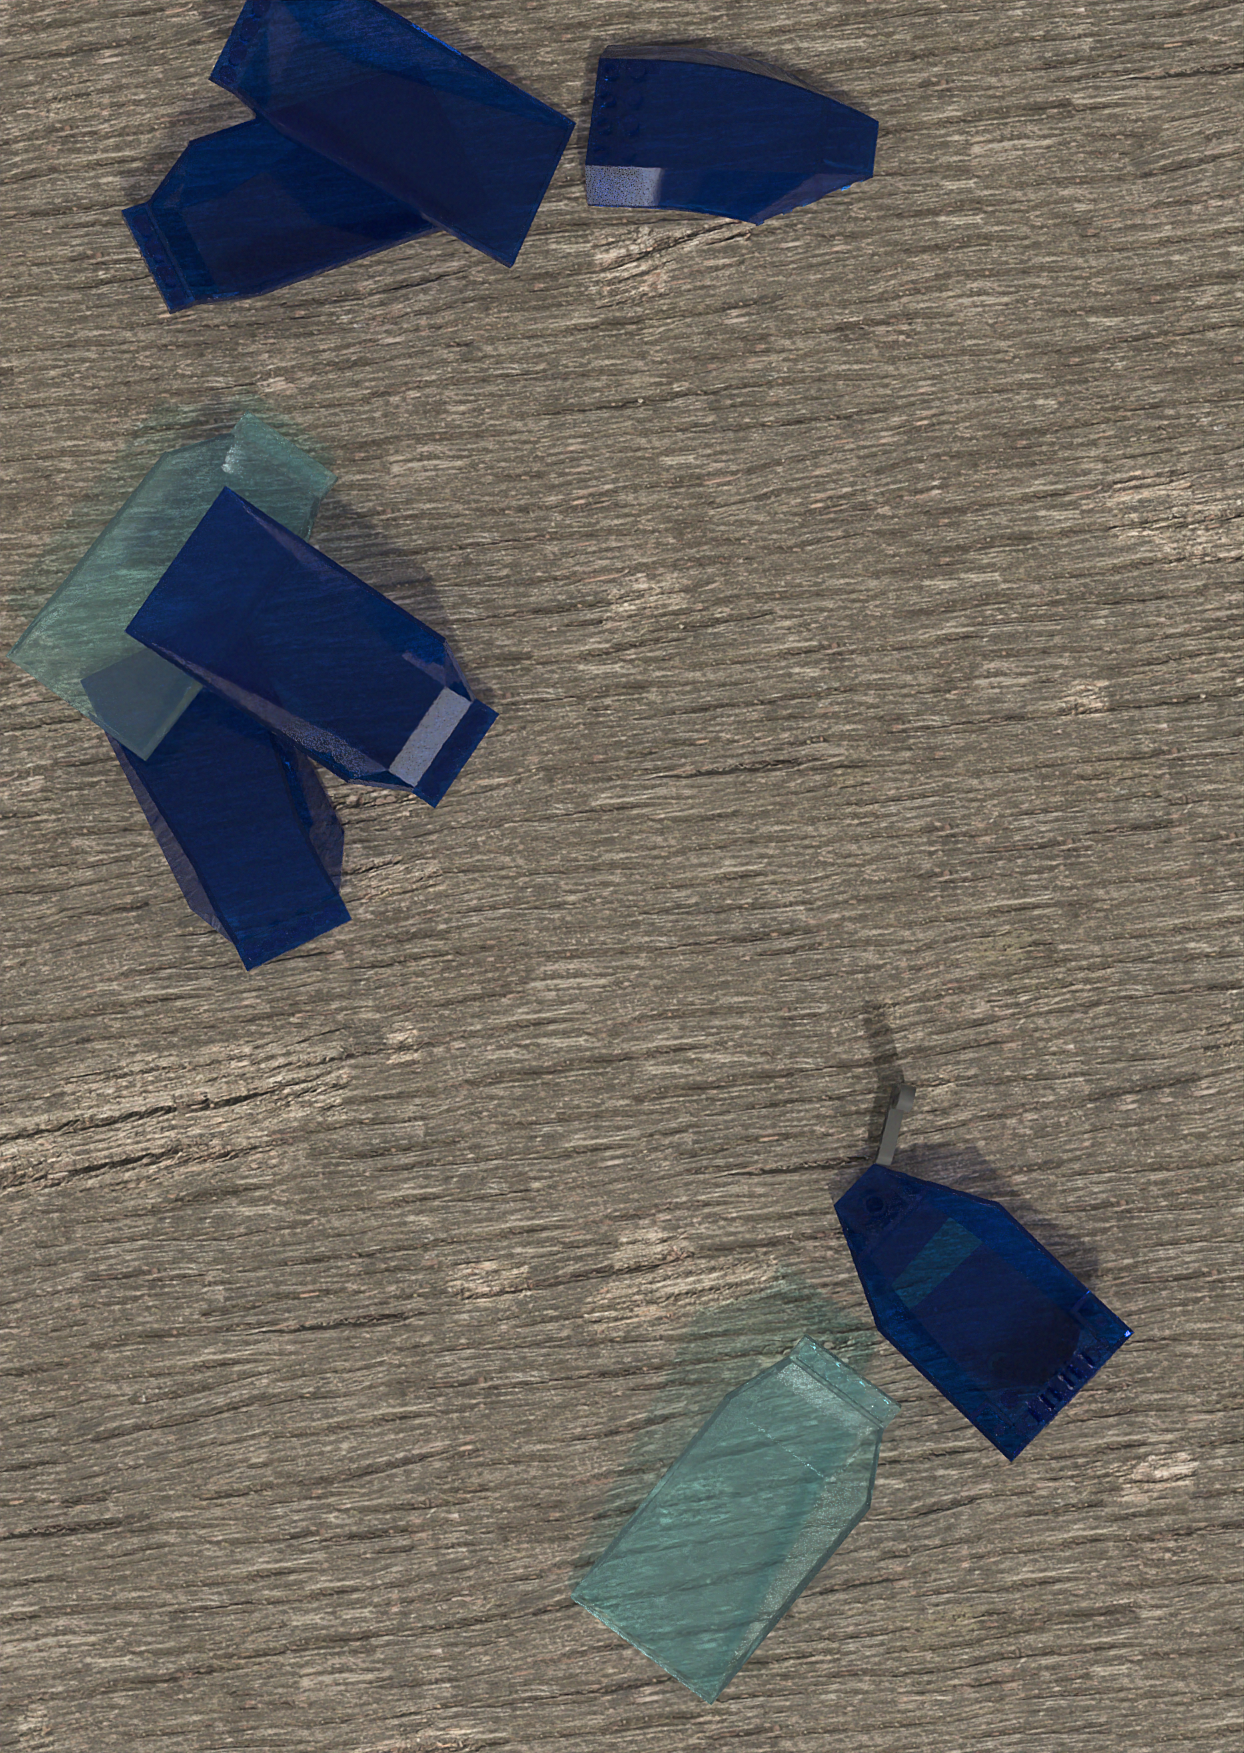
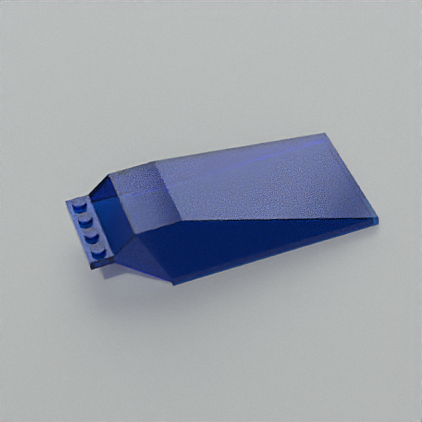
M246 0L208 79L234 94L257 120L283 138L508 268H511L515 263L576 125V122L376 0Z
M417 63L190 140L188 146L147 202L121 210V216L169 314H173L195 305L222 306L271 293L490 213L492 206L420 64Z
M227 486L222 489L124 631L346 783L411 792L433 808H436L499 715V713L475 697L445 637Z
M234 607L220 612L80 681L189 908L235 945L248 972L353 921L341 896L346 833Z

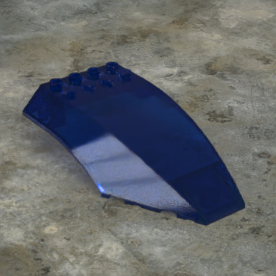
M608 45L599 57L585 161L588 206L647 208L692 212L744 221L759 226L765 223V220L781 213L785 215L792 212L796 207H804L823 199L822 196L838 189L842 191L849 188L855 182H863L873 178L879 121L784 69L760 60L724 52L686 47Z
M873 1164L834 1204L877 1331L1010 1462L1014 1461L1134 1334L1130 1327L1062 1265L1000 1202L984 1199L971 1193L955 1190L945 1185Z

